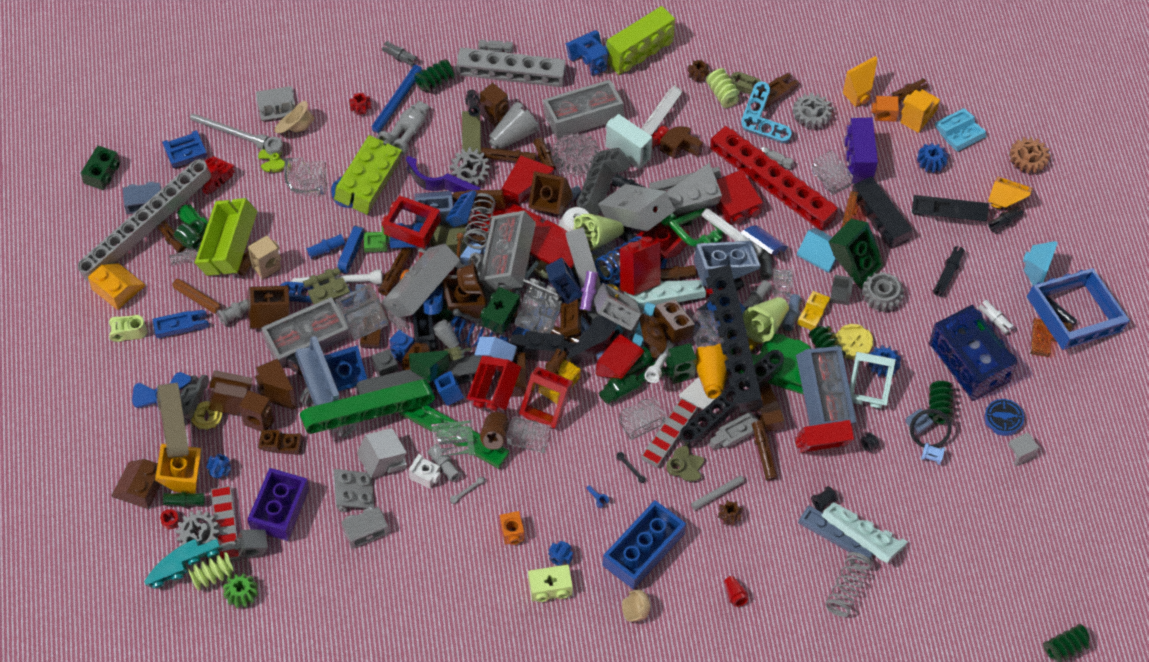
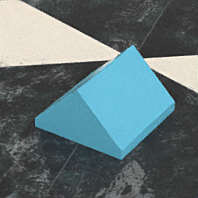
M817 228L808 230L797 252V256L827 273L830 272L837 262L828 242L832 236Z

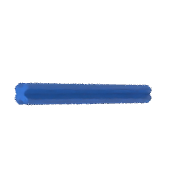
M416 64L409 71L372 124L373 132H381L415 83L414 75L421 72V66Z

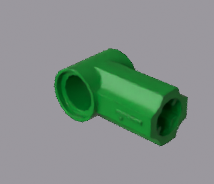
M185 204L180 207L177 214L183 223L190 224L194 220H201L204 222L206 230L207 220L204 217L201 218L191 204ZM193 226V228L199 233L200 229L197 226Z

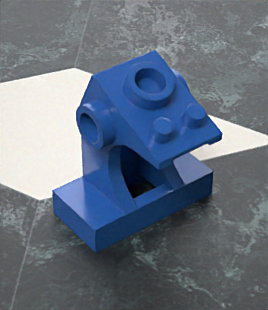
M597 30L565 43L568 58L573 61L582 57L583 62L589 65L591 76L598 75L600 72L607 70L609 51L605 45L602 46L600 34Z

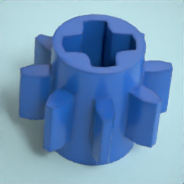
M217 454L215 458L210 456L206 463L209 475L220 479L222 475L227 477L231 471L230 459L223 454Z
M559 541L558 544L552 543L548 550L550 561L557 566H562L564 563L569 565L573 559L572 547L564 541Z

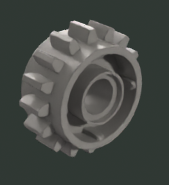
M874 273L863 284L862 295H865L864 301H867L868 306L873 307L875 310L891 311L894 306L898 307L899 302H902L904 293L902 282H899L898 278L891 275V273Z

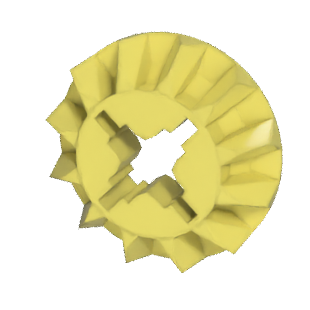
M209 401L199 403L191 419L193 426L195 425L199 430L205 429L208 431L209 428H216V425L221 423L222 412L208 410ZM206 411L210 416L207 421L204 419Z

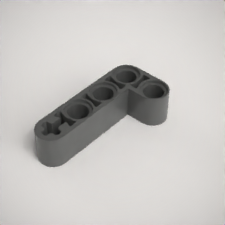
M620 148L600 151L593 158L577 201V206L585 209L589 214H599L601 209L598 204L605 199L614 173L625 171L631 164V160Z

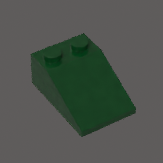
M851 218L828 241L834 257L848 275L853 277V281L860 289L863 288V284L867 282L868 277H872L874 273L877 274L884 266L868 222Z

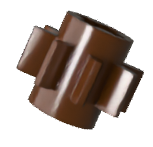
M693 60V65H688L689 78H692L695 82L704 81L705 76L707 77L710 73V70H708L709 64H705L703 60Z
M726 500L725 505H719L720 512L718 513V518H722L723 525L731 524L734 526L736 520L741 521L742 516L740 514H742L743 508H738L737 501L729 502V500Z

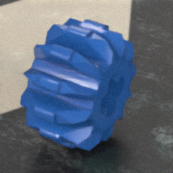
M931 142L929 145L924 144L919 149L917 163H920V168H925V172L931 170L933 174L936 170L941 172L947 165L948 153H946L945 147L940 148V144L934 145Z
M882 344L880 349L875 347L873 352L870 353L871 355L896 359L893 376L900 369L901 356L897 355V350H891V345L885 348ZM868 362V367H871L872 373L878 372V377L881 374H884L886 377L888 366Z

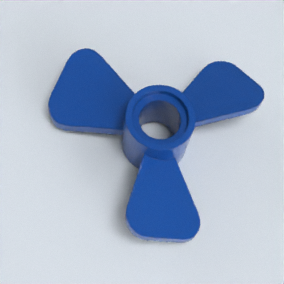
M178 372L173 376L170 383H178L180 391L191 383V377L185 373ZM142 383L135 384L132 395L134 407L141 408L155 403L158 407L157 388L153 390Z

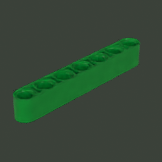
M421 379L308 407L301 411L300 418L306 432L314 434L425 406L434 401L435 395L428 381Z

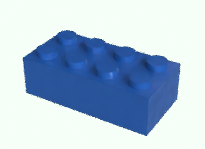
M654 500L605 552L602 566L634 590L685 535L686 523L658 501Z

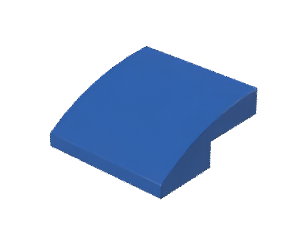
M753 225L742 231L743 235L774 256L780 250L785 252L789 247L760 226Z

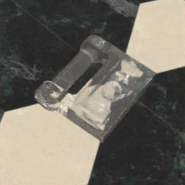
M471 420L431 424L435 459H441V456L475 455ZM467 442V446L440 449L442 444Z

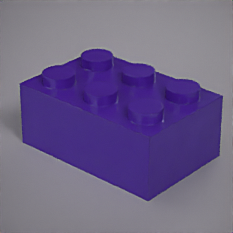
M873 117L851 118L850 124L846 126L847 136H844V147H847L848 150L845 153L846 162H849L847 176H850L851 184H856L868 177H875L878 160Z
M269 468L247 519L250 530H265L268 536L288 541L309 492L307 478Z

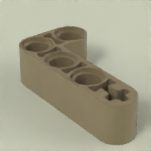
M178 383L157 385L158 409L161 412L168 458L188 456V442Z

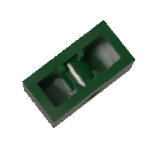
M499 287L496 293L493 292L491 294L487 308L484 307L480 314L482 326L503 335L520 306V295Z

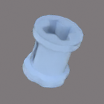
M926 442L921 459L936 461L940 465L945 448L933 447Z

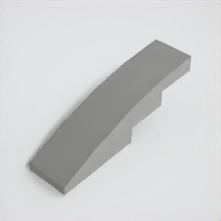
M582 227L565 234L581 287L584 288L586 271L597 273L584 228ZM597 276L595 290H597L598 292L599 288L601 287L599 277Z

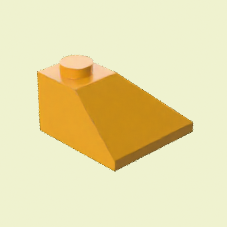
M876 56L848 70L846 73L843 94L855 108L861 104H866L870 100L878 60Z
M997 176L988 202H991V206L1001 209L1002 206L1007 207L1030 196L1033 188Z

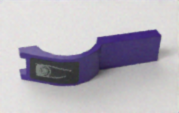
M411 156L406 158L408 172L417 185L425 190L441 191L446 189L453 193L480 190V187L449 173L437 178L424 176L417 169V159Z

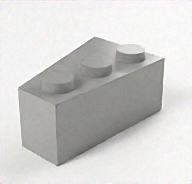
M710 162L667 191L675 209L673 212L675 216L719 204L722 197Z

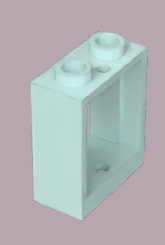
M856 352L849 386L852 403L862 404L863 401L871 402L870 406L882 408V405L887 406L896 359ZM860 361L888 366L882 399L853 394Z

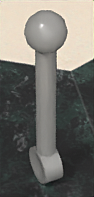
M479 477L475 483L457 496H451L450 502L456 504L463 495L477 485L484 484L485 479Z

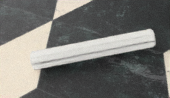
M708 208L704 210L702 217L733 240L751 241L757 257L763 253V248Z

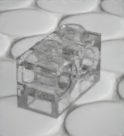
M698 310L691 317L695 324L692 338L697 348L724 343V340L719 339L717 327H720L718 321H715L713 312L711 310Z

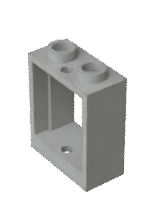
M602 283L593 298L598 314L629 330L633 329L641 315L635 299Z

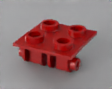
M215 156L205 161L211 173L210 180L203 185L204 188L202 189L206 195L212 194L217 187L221 186L220 183L224 184L233 177V173H235L233 164Z

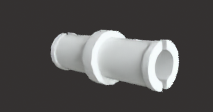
M988 300L982 302L987 309L981 304L978 309L990 319L989 321L992 324L994 323L1001 329L1005 335L1008 334L1010 331L1005 326L1012 330L1014 325L1002 315L1003 313L1000 310L997 311Z

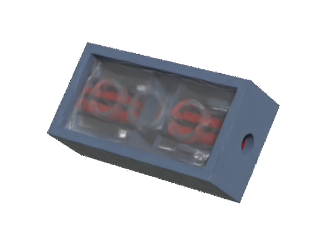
M841 346L806 349L797 354L796 358L810 426L850 420L851 425L856 423Z

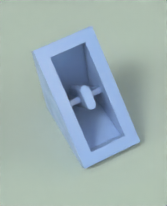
M480 337L474 355L477 357L488 356L508 359L513 362L517 346L496 337Z

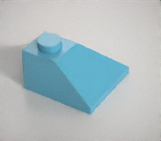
M1053 241L1032 245L1031 251H1026L1023 262L1026 263L1024 272L1032 285H1036L1037 282H1044L1058 242Z

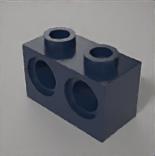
M563 258L545 266L550 283L567 304L582 297L583 292H581L580 281Z

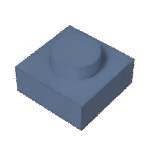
M921 408L906 417L905 422L909 427L915 415L923 411ZM927 414L922 415L915 422L914 432L917 436L933 425V421Z

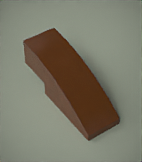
M767 382L760 388L764 408L755 409L758 419L764 421L766 432L783 429L785 420L778 401Z

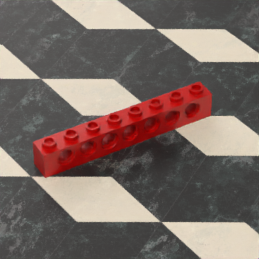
M725 125L711 138L710 149L736 169L742 170L747 177L817 229L823 231L836 219L838 208L833 202L822 197L818 191H814L804 181L795 177L792 172L784 169L777 161L765 155L762 150H758L748 140L743 139L735 130Z

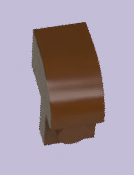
M674 127L667 131L660 140V151L674 159L682 149L696 157H699L702 153L703 142L699 138L691 136V128Z

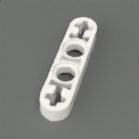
M676 85L666 93L641 128L650 136L681 95L682 91Z

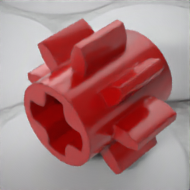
M363 92L354 94L353 99H349L350 111H355L357 115L367 114V110L371 109L370 96L366 97Z

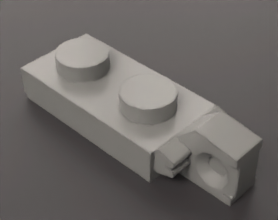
M751 411L720 427L719 431L715 433L716 436L710 439V447L713 451L722 446L724 448L730 447L754 434L751 424L758 421V419Z

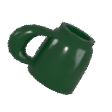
M194 220L190 224H181L174 233V239L188 249H196L202 242L200 236L205 231L204 222ZM193 226H197L200 232L198 233Z

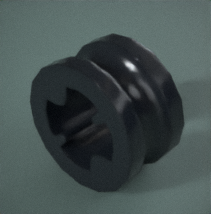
M867 433L866 437L860 439L863 448L870 453L874 451V448L877 449L880 446L878 439L872 433Z

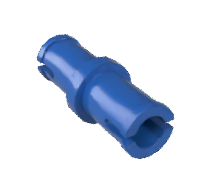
M339 234L327 240L322 239L320 243L309 248L307 247L306 250L310 259L325 252L328 254L330 250L345 245L342 234Z

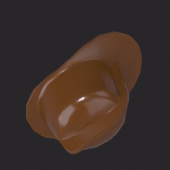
M472 258V264L457 270L458 284L466 293L482 294L487 303L485 292L479 281L476 263Z

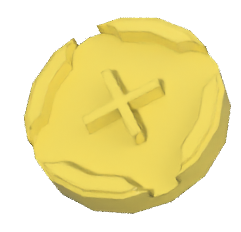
M859 324L844 325L835 336L839 340L838 344L843 347L842 351L846 352L844 357L855 360L856 352L869 354L873 347L871 332Z

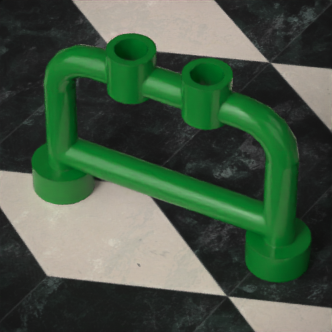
M706 208L695 210L679 218H676L672 212L660 221L665 227L669 225L686 244L692 247L702 243H719L724 235L723 231L714 226L716 230H713L709 235L704 234L695 240L679 226L701 217Z

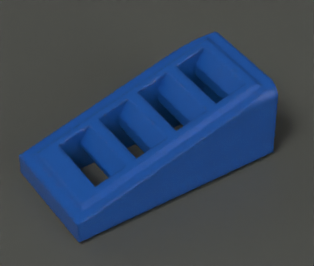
M473 190L461 194L446 216L445 221L453 227L467 223L476 191Z

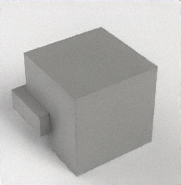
M393 428L364 436L357 455L370 478L385 475L386 470L388 473L403 470L407 466V462L404 459L407 452Z

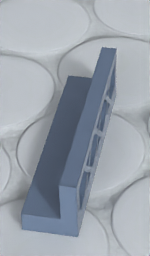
M316 336L311 337L309 347L296 349L295 355L313 403L316 406L338 400L339 393Z

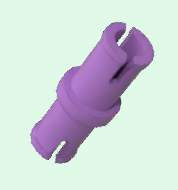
M586 271L584 288L581 289V292H583L579 308L581 310L592 311L593 298L597 292L595 287L598 273Z

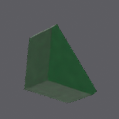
M448 350L409 353L410 371L432 382L449 368Z

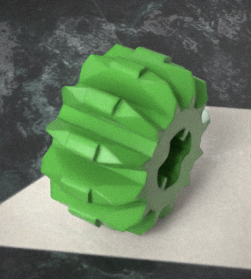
M244 572L241 577H238L235 573L234 579L228 578V584L223 586L225 591L223 593L224 598L228 599L229 605L235 604L237 609L240 604H243L246 608L247 602L254 603L253 597H258L257 583L254 582L252 576L247 577Z

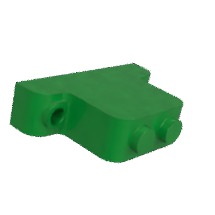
M775 333L772 339L764 342L760 354H751L753 364L755 365L771 350H779L784 356L783 368L768 383L804 395L796 355L806 349H810V346L801 340H794L783 334ZM778 359L770 360L772 364H778L780 362ZM744 370L738 371L739 374L745 372ZM763 371L756 372V375L761 377L764 376L765 373Z

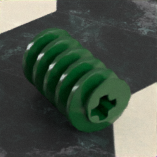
M444 59L434 63L432 67H427L426 70H421L420 73H415L414 78L421 91L426 89L430 92V86L436 89V82L442 86V79L445 82H449L448 76L451 79H455V75L450 62Z
M818 326L808 334L815 348L841 346V349L843 348L842 345L838 344L839 340L835 338V333L831 332V326ZM842 351L843 357L846 355L845 351Z
M943 380L935 381L929 386L928 409L942 411L952 423V409L954 408L952 403L954 398L952 395L954 391L951 388H953V384ZM928 414L933 423L947 425L945 419L939 414Z
M1077 624L1076 627H1072L1070 630L1050 638L1049 641H1045L1043 643L1044 651L1050 659L1056 662H1062V658L1069 660V654L1074 657L1076 656V651L1082 653L1083 648L1086 650L1090 648L1089 634L1082 624Z

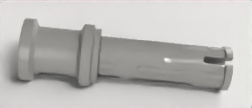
M247 298L239 303H231L230 307L222 311H217L218 318L224 326L228 325V322L235 318H241L243 313L248 311Z

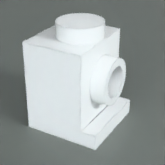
M418 454L409 468V478L429 489L441 477L440 466L422 458L420 454Z

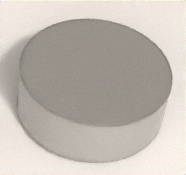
M278 137L268 138L264 143L265 151L269 155L273 153L280 154L283 150L282 140Z

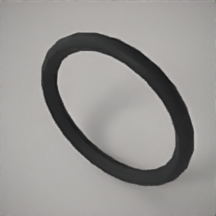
M926 409L919 412L910 424V435L914 442L924 448L925 444L920 442L914 434L915 422L924 414L936 413L945 419L948 429L942 441L930 446L940 447L946 443L952 430L951 422L947 415L936 409Z

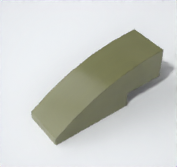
M462 111V149L465 152H468L469 147H471V152L478 149V154L480 155L481 116L479 114L476 117H472L468 111Z

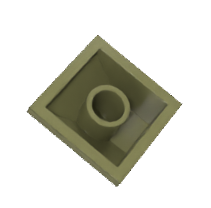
M467 223L456 227L450 224L438 225L430 239L431 247L446 244L457 256V234L466 233ZM464 238L462 239L460 256L467 248Z

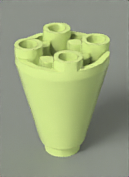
M582 214L574 219L573 230L584 228L591 251L617 239L624 231L621 222L598 215Z

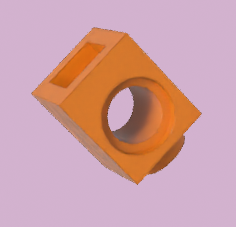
M876 96L875 103L871 105V113L874 114L875 121L896 122L899 112L898 97Z
M520 512L500 514L499 521L504 545H516L524 541V529ZM509 528H515V529H517V530L511 532V531H509L508 529H509Z

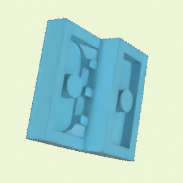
M965 108L935 122L937 130L957 152L986 137V131L975 123V116Z

